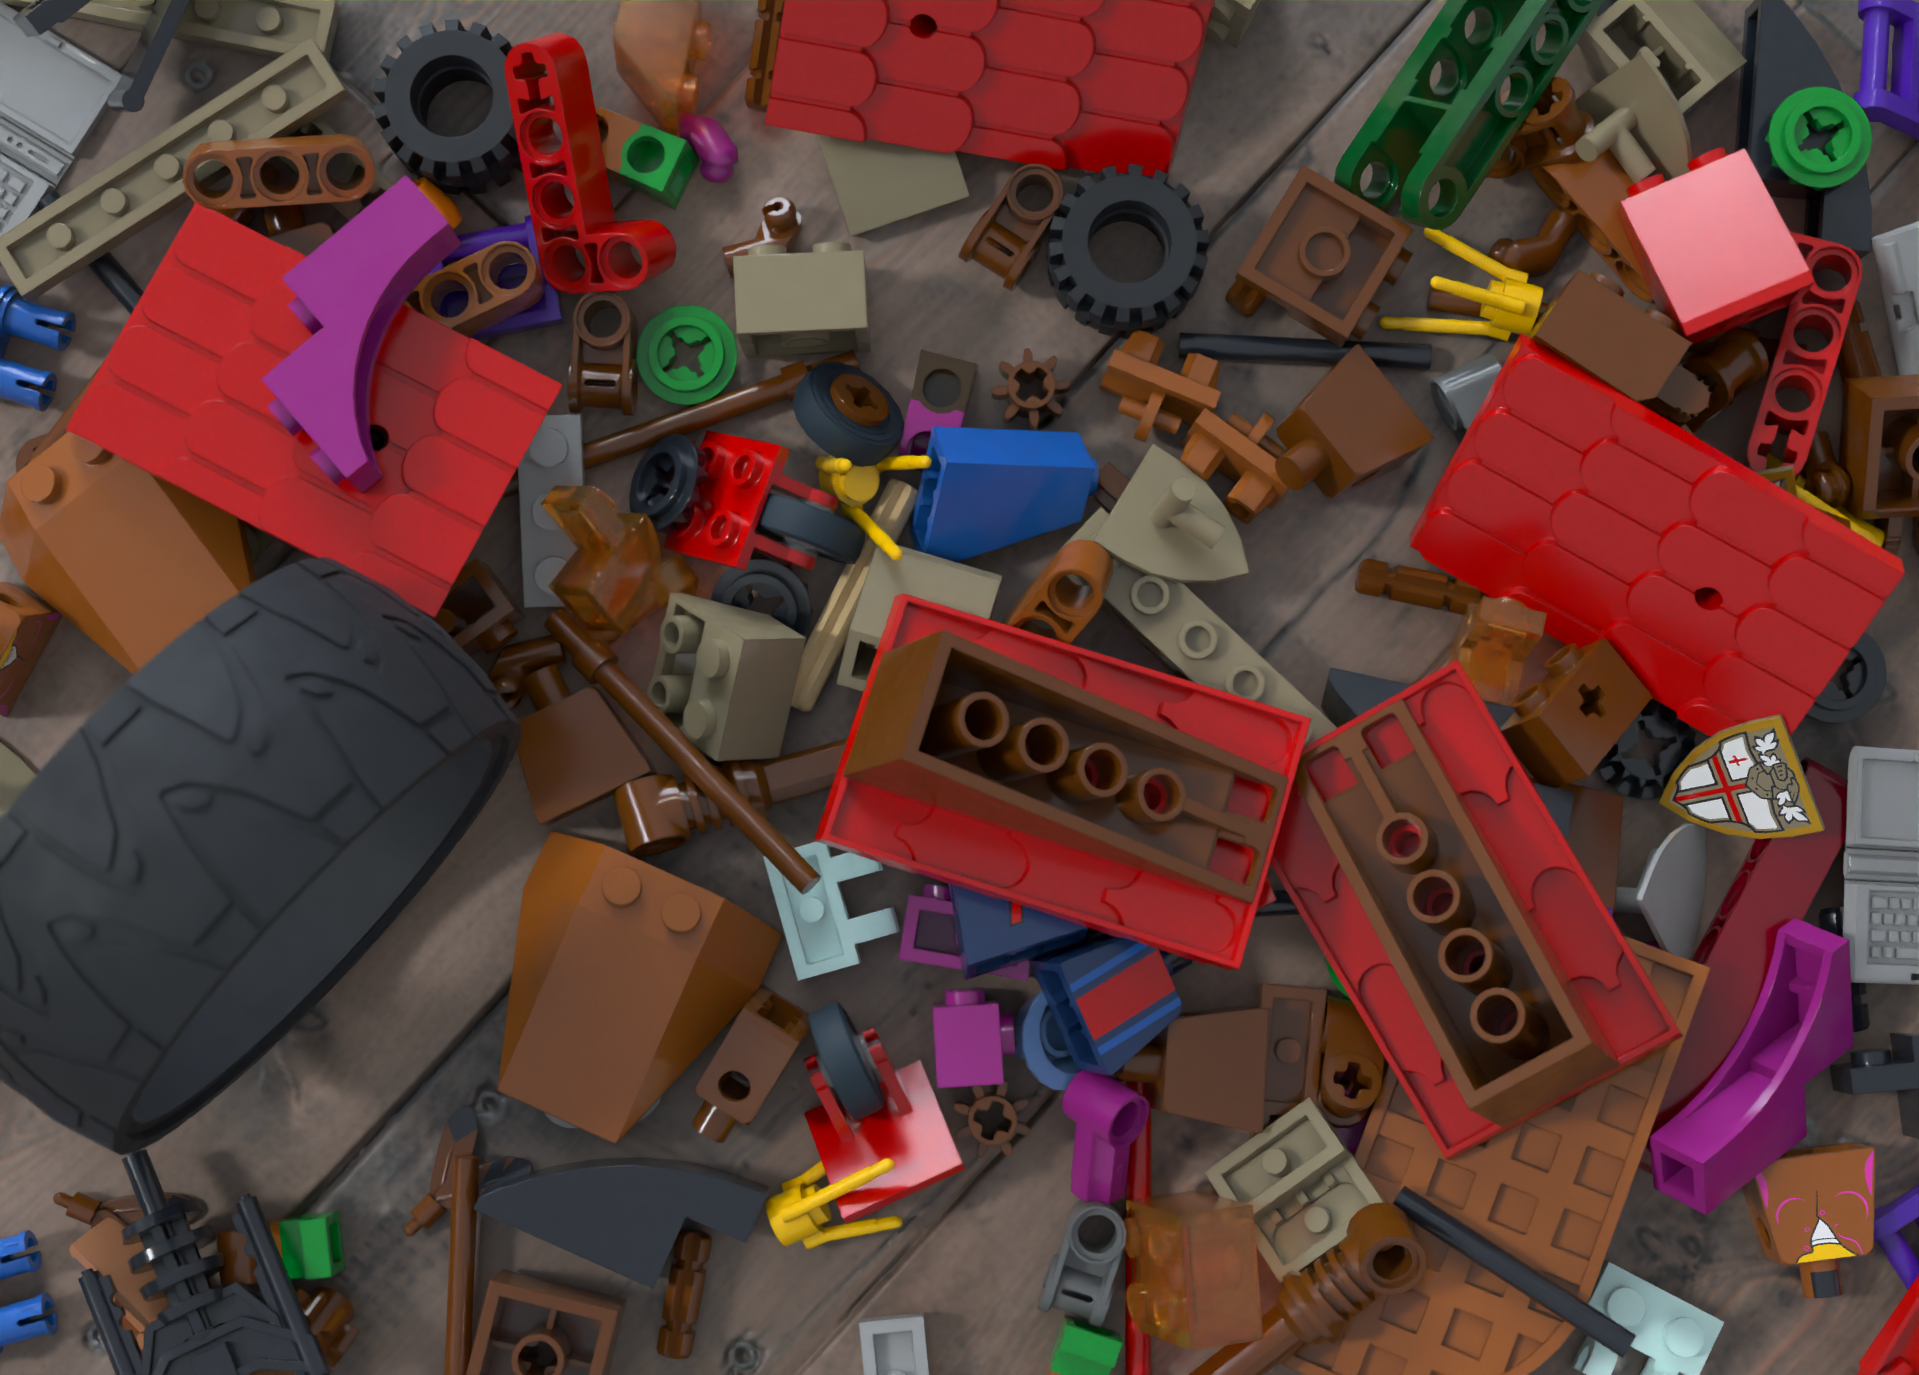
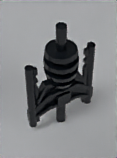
M147 1149L124 1157L122 1163L144 1215L143 1218L131 1223L121 1231L123 1245L142 1242L145 1250L133 1256L128 1261L131 1273L134 1275L155 1270L158 1278L142 1286L139 1291L146 1302L167 1297L170 1307L156 1315L157 1320L145 1325L143 1353H141L133 1330H127L123 1326L122 1321L126 1315L124 1307L115 1305L113 1301L117 1290L111 1275L107 1274L101 1277L99 1270L93 1271L92 1268L81 1272L82 1277L78 1281L115 1375H254L263 1370L294 1371L295 1375H330L331 1370L317 1336L312 1333L257 1196L251 1197L250 1193L239 1198L240 1202L236 1204L239 1212L232 1215L231 1218L237 1233H243L247 1237V1245L244 1247L246 1255L254 1257L257 1261V1267L253 1272L264 1299L243 1282H235L231 1285L224 1284L212 1288L209 1278L222 1271L226 1267V1263L222 1253L204 1258L200 1256L199 1250L217 1239L210 1225L192 1230L190 1228L189 1221L199 1216L203 1209L196 1200H187L169 1206Z

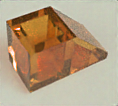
M621 0L613 33L617 73L661 129L666 133L679 137L684 113L694 114L696 111L700 77L693 75L696 60H707L711 42V23L702 21L701 0Z

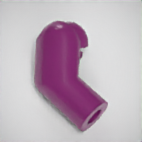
M667 109L662 110L658 129L687 140L689 145L694 148L698 157L702 159L700 173L703 178L715 183H724L733 177V164L738 162V149L718 121L705 116Z

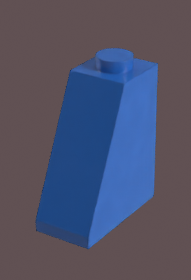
M932 426L926 456L932 459V465L928 468H923L909 533L916 551L959 562L1082 521L1088 496H1093L1097 490L1099 479L1097 462L1094 458H1090L1079 432Z

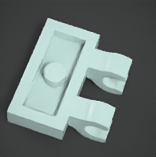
M819 842L796 847L794 849L821 876L819 882L809 892L802 895L765 856L763 857L798 981L859 964L862 960L857 946L858 943L901 931L894 907L850 919L840 886L842 881L884 870L882 863L850 852L832 857L830 846Z
M1605 1260L1588 1302L1589 1305L1636 1335L1630 1347L1649 1356L1640 1375H1678L1679 1372L1683 1375H1700L1724 1324L1723 1321ZM1587 1335L1574 1359L1572 1368L1586 1375H1611L1618 1355Z

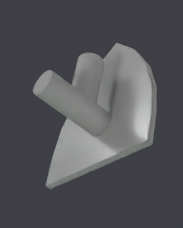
M1685 823L1667 836L1659 848L1650 850L1637 887H1617L1615 912L1643 914L1661 950L1688 960L1700 923L1705 891L1707 861L1706 827L1694 823Z

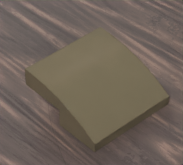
M815 134L850 236L970 196L956 152L942 153L866 139L865 142H858Z
M1310 1097L1266 1127L1263 1133H1258L1204 1172L1237 1224L1247 1231L1279 1283L1283 1286L1285 1285L1282 1277L1289 1271L1303 1272L1308 1267L1315 1269L1313 1263L1321 1257L1328 1260L1326 1252L1331 1248L1336 1247L1341 1250L1339 1242L1347 1237L1346 1230L1350 1219L1358 1210L1369 1204L1386 1203L1351 1151Z

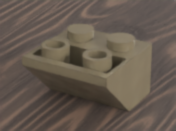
M1618 0L1588 25L1570 52L1574 59L1598 84L1645 51L1664 77L1680 105L1683 116L1747 62L1694 0Z
M876 545L849 628L836 684L862 692L865 690L895 596L905 593L991 620L1003 576L899 545L897 546L902 550L903 556L900 560L895 561Z
M670 593L666 616L660 629V645L653 678L648 686V698L697 748L716 761L779 758L806 638L768 614L684 593Z

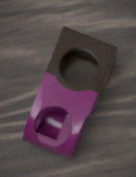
M921 350L898 456H926L932 426L963 427L978 371L976 363ZM923 468L915 469L916 471L923 472Z

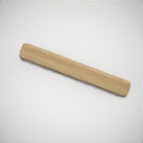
M891 479L888 481L870 518L896 544L915 508L918 490L903 481ZM867 534L858 560L855 564H846L804 647L791 702L792 707L802 712H810L813 709L846 644L849 628L877 545Z

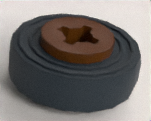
M837 361L821 362L803 377L795 390L792 405L797 421L812 441L823 451L835 458L848 459L852 465L860 467L877 465L894 450L902 438L904 421L900 408L884 387L873 377L854 366Z

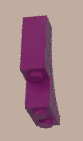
M407 175L282 277L284 282L297 296L287 306L313 336L261 378L276 396L267 405L276 418L293 436L304 429L319 446L309 455L335 485H338L347 478L362 494L383 477L375 457L369 422L370 385L382 340L393 317L416 286L442 260L462 245L448 221Z
M1793 918L1778 929L1774 953L1765 983L1752 1015L1737 1043L1702 1091L1679 1114L1649 1136L1654 1189L1704 1215H1708L1807 1136L1804 1084L1853 1047L1849 940L1796 918Z

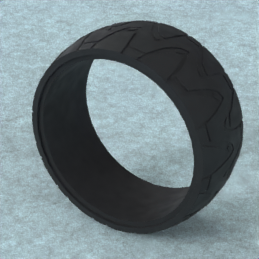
M313 557L298 561L297 564H290L261 578L240 591L238 595L230 597L205 615L201 621H197L167 645L85 721L86 723L52 756L11 804L10 809L0 818V1078L5 1084L26 1097L55 1122L118 1155H129L157 1142L186 1122L187 1119L193 1117L213 1101L215 1097L225 1091L306 1016L359 961L372 944L379 939L444 862L497 788L515 755L522 732L520 723L484 671L440 625L410 605L392 589L327 557Z

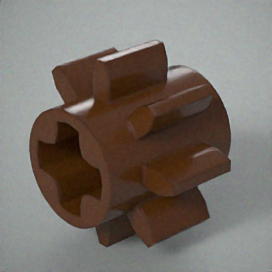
M1025 348L1022 363L1018 364L1015 368L1007 362H1000L999 371L1008 380V384L992 388L991 398L995 400L1007 399L1009 407L1004 416L1005 423L1012 422L1018 415L1028 418L1031 430L1037 431L1039 417L1046 412L1052 417L1060 419L1063 409L1059 403L1053 400L1054 394H1064L1070 391L1071 384L1068 380H1055L1053 372L1056 368L1057 357L1053 356L1043 364L1033 361L1031 350ZM1037 378L1043 382L1041 391L1043 400L1031 396L1024 402L1018 398L1020 391L1019 380L1030 384Z
M1004 1079V1084L997 1085L996 1092H985L982 1085L973 1086L976 1098L971 1104L962 1101L954 1103L953 1108L958 1113L968 1116V1124L961 1126L955 1132V1136L957 1139H965L973 1135L979 1141L977 1145V1157L983 1158L986 1154L988 1145L999 1144L1002 1151L1009 1157L1012 1155V1146L1008 1139L1013 1133L1017 1132L1027 1135L1031 1132V1127L1024 1122L1017 1121L1016 1112L1025 1109L1029 1104L1028 1098L1019 1097L1011 1102L1005 1096L1008 1089L1007 1079ZM992 1101L1000 1102L1002 1104L1003 1116L1010 1119L1008 1126L997 1125L992 1134L982 1132V1120L974 1116L976 1110H988Z
M317 1287L310 1296L301 1288H298L296 1294L312 1333L317 1336L328 1365L333 1368L359 1335V1330L349 1325L355 1316L354 1308L342 1294L331 1288Z

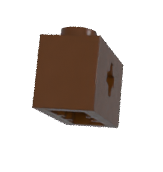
M1606 638L1578 648L1575 643H1571L1557 651L1544 664V668L1548 672L1540 682L1526 688L1511 703V707L1515 712L1500 729L1515 755L1541 785L1557 788L1588 777L1652 698L1651 694Z

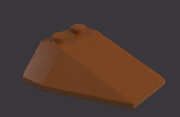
M69 432L7 480L0 518V540L24 583L132 674L137 673L167 645L197 621H201L209 612L256 582L243 521Z
M551 831L523 888L497 1091L617 1145L759 990L783 934L726 898L612 847Z

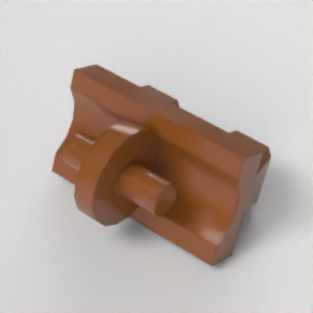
M1139 329L1132 333L1121 351L1114 349L1099 389L1122 398L1117 412L1140 421L1134 439L1145 443L1152 426L1176 435L1181 422L1192 426L1204 408L1211 412L1214 411L1221 391L1215 389L1220 363L1199 353H1189L1180 375L1159 367L1157 363L1165 343L1159 337Z
M1204 408L1180 442L1184 449L1178 460L1205 482H1207L1215 469L1234 482L1236 485L1223 501V505L1233 516L1244 524H1249L1266 507L1272 510L1289 489L1280 480L1275 469V462L1285 448L1265 435L1275 421V418L1265 412L1254 427L1235 412L1225 422L1207 408Z

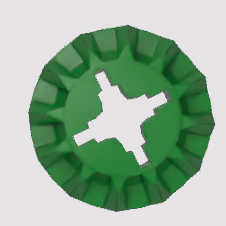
M1829 87L1802 89L1785 99L1771 115L1770 128L1765 138V141L1770 145L1773 156L1771 166L1779 167L1789 177L1790 184H1802L1813 187L1815 191L1842 185L1861 170L1869 156L1872 133L1868 118L1861 106L1853 98L1839 90ZM1806 125H1811L1812 129L1816 132H1821L1825 129L1830 131L1835 127L1838 128L1839 131L1825 145V151L1828 155H1823L1822 151L1818 148L1809 151L1805 149L1800 152L1798 147L1809 135V129Z
M679 305L660 312L647 323L638 340L636 361L644 383L654 394L667 403L693 406L718 397L729 381L734 378L738 350L730 328L717 314L700 306ZM676 335L680 342L684 341L690 348L698 344L702 346L710 340L708 344L703 346L705 350L698 355L703 376L699 378L695 371L691 372L686 366H682L677 370L673 368L665 373L678 358L674 349L675 344L671 339L672 336Z

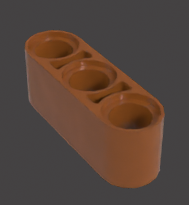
M345 134L211 141L200 144L191 151L183 172V185L187 195L194 203L209 209L348 202L360 199L368 193L375 179V165L371 150L364 141L355 136ZM342 152L352 153L363 162L364 170L355 181L348 183L339 182L333 179L327 171L326 167L330 158ZM271 157H287L295 163L299 175L290 185L283 187L274 186L267 182L262 175L261 167L263 163ZM218 160L226 164L231 170L233 180L224 189L217 191L209 190L199 183L195 175V169L203 161Z
M1610 149L1606 150L1592 162L1584 161L1579 157L1569 162H1557L1531 169L1532 175L1542 191L1559 210L1566 212L1578 221L1576 230L1625 286L1645 302L1654 301L1617 215L1620 201L1629 198L1626 189L1632 186L1634 182Z
M502 241L425 276L403 304L469 338L531 308L539 302L545 290L546 280L541 267L526 247L518 242ZM513 263L527 266V276L520 286L510 290L498 287V275L504 267ZM457 290L466 291L469 301L465 311L456 317H442L440 306L444 297L450 292Z
M1079 539L1069 542L1061 548L1000 623L1071 644L1098 612L1113 575V561L1110 554L1102 545L1091 540ZM1067 575H1079L1086 578L1091 585H1078L1072 582ZM1032 619L1043 620L1049 623L1053 629H1043L1035 625Z

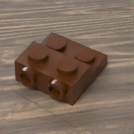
M1302 164L1239 268L1235 279L1290 310L1287 315L1290 318L1342 347L1350 334L1361 340L1381 307L1370 300L1382 280L1394 286L1413 255L1403 245L1413 229Z

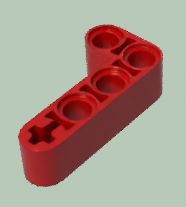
M559 32L515 45L508 52L505 60V78L538 256L544 278L558 291L572 294L629 290L662 275L672 267L676 258V244L673 235L666 226L655 220L648 219L615 221L587 58L582 46L575 38L566 33ZM550 96H553L554 102L550 101ZM553 121L560 127L562 142L555 135ZM565 185L572 192L574 205L566 197ZM631 244L640 252L642 265L634 258ZM576 249L583 255L585 267L578 261Z
M1789 231L1812 275L1822 269H1832L1839 272L1846 283L1844 288L1837 291H1825L1814 283L1799 302L1787 306L1789 311L1743 458V465L1750 470H1765L1767 465L1766 457L1770 452L1776 432L1789 435L1781 457L1783 464L1780 467L1793 465L1796 482L1809 454L1862 279L1863 267L1858 255L1849 247ZM1805 328L1816 329L1826 337L1828 346L1817 352L1806 351L1795 342L1794 334ZM1785 388L1799 389L1808 397L1810 407L1798 413L1788 412L1777 403L1775 394Z

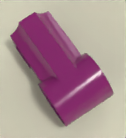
M1082 1070L1069 1083L1062 1101L1063 1112L1068 1118L1076 1122L1071 1170V1192L1085 1202L1100 1201L1111 1204L1125 1196L1130 1145L1142 1133L1148 1121L1150 1113L1149 1102L1144 1096L1111 1075Z

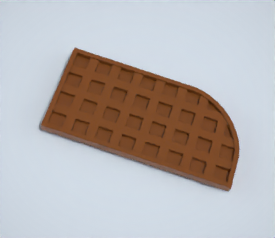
M1625 937L1643 966L1682 1032L1683 1037L1659 1050L1653 1051L1644 1058L1599 1082H1595L1586 1089L1541 1113H1537L1528 1120L1483 1144H1479L1451 1161L1443 1156L1389 1065L1379 1096L1375 1100L1354 1156L1386 1203L1393 1204L1402 1188L1407 1186L1586 1303L1589 1302L1710 971V967ZM1410 1220L1426 1254L1427 1262L1423 1278L1416 1286L1404 1293L1394 1295L1382 1294L1379 1296L1373 1291L1376 1300L1368 1306L1361 1303L1363 1310L1356 1316L1349 1314L1350 1320L1343 1326L1342 1338L1335 1343L1327 1339L1319 1345L1305 1343L1279 1364L1304 1375H1528L1540 1367L1561 1347L1575 1330V1327ZM1395 1244L1387 1245L1380 1249L1378 1252L1386 1251L1392 1248Z

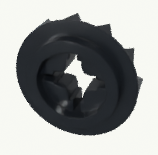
M680 434L669 435L656 442L641 459L632 479L629 497L631 516L636 525L641 529L653 534L656 532L671 534L678 522L689 521L690 508L694 502L702 501L698 495L699 489L708 479L709 475L702 469L706 460V453L696 447V441Z
M764 556L749 560L745 571L731 567L717 581L711 600L747 609L754 601V596L751 592L753 589L758 591L764 599L772 596L776 599L782 596L783 599L771 612L772 617L800 635L804 636L806 634L813 613L808 595V584L803 583L793 572L791 565H783L771 561Z
M1865 631L1855 646L1851 647L1850 653L1843 661L1846 662L1853 659L1854 664L1846 668L1847 671L1840 676V681L1843 685L1842 690L1839 691L1833 683L1827 684L1820 696L1816 697L1815 703L1806 714L1807 718L1817 719L1830 724L1845 723L1864 716L1877 704L1885 688L1886 664L1879 646Z
M1651 698L1600 761L1597 768L1604 780L1613 789L1625 796L1635 799L1660 798L1674 770L1695 748L1694 739L1696 732L1690 728L1689 724L1677 718L1676 711ZM1640 728L1645 730L1649 739L1660 738V740H1669L1670 744L1663 746V750L1657 751L1654 754L1656 764L1653 767H1649L1645 758L1634 759L1632 756L1623 759L1622 753L1630 751L1632 746L1639 743L1638 732H1640Z

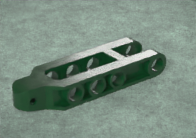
M1447 0L1342 155L1335 170L1334 183L1381 211L1388 208L1402 191V207L1400 206L1398 210L1403 219L1411 224L1433 230H1443L1451 226L1461 216L1605 0ZM1474 11L1475 27L1472 34L1466 38L1465 23L1468 15ZM1544 24L1546 29L1545 41L1537 52L1536 36L1540 27ZM1439 61L1441 64V76L1438 84L1432 90L1430 76L1434 65ZM1509 76L1511 83L1510 93L1505 102L1501 104V86ZM1371 164L1372 180L1368 188L1362 192L1360 186L1361 175L1364 169ZM1439 182V199L1430 210L1428 203L1429 194L1432 187Z

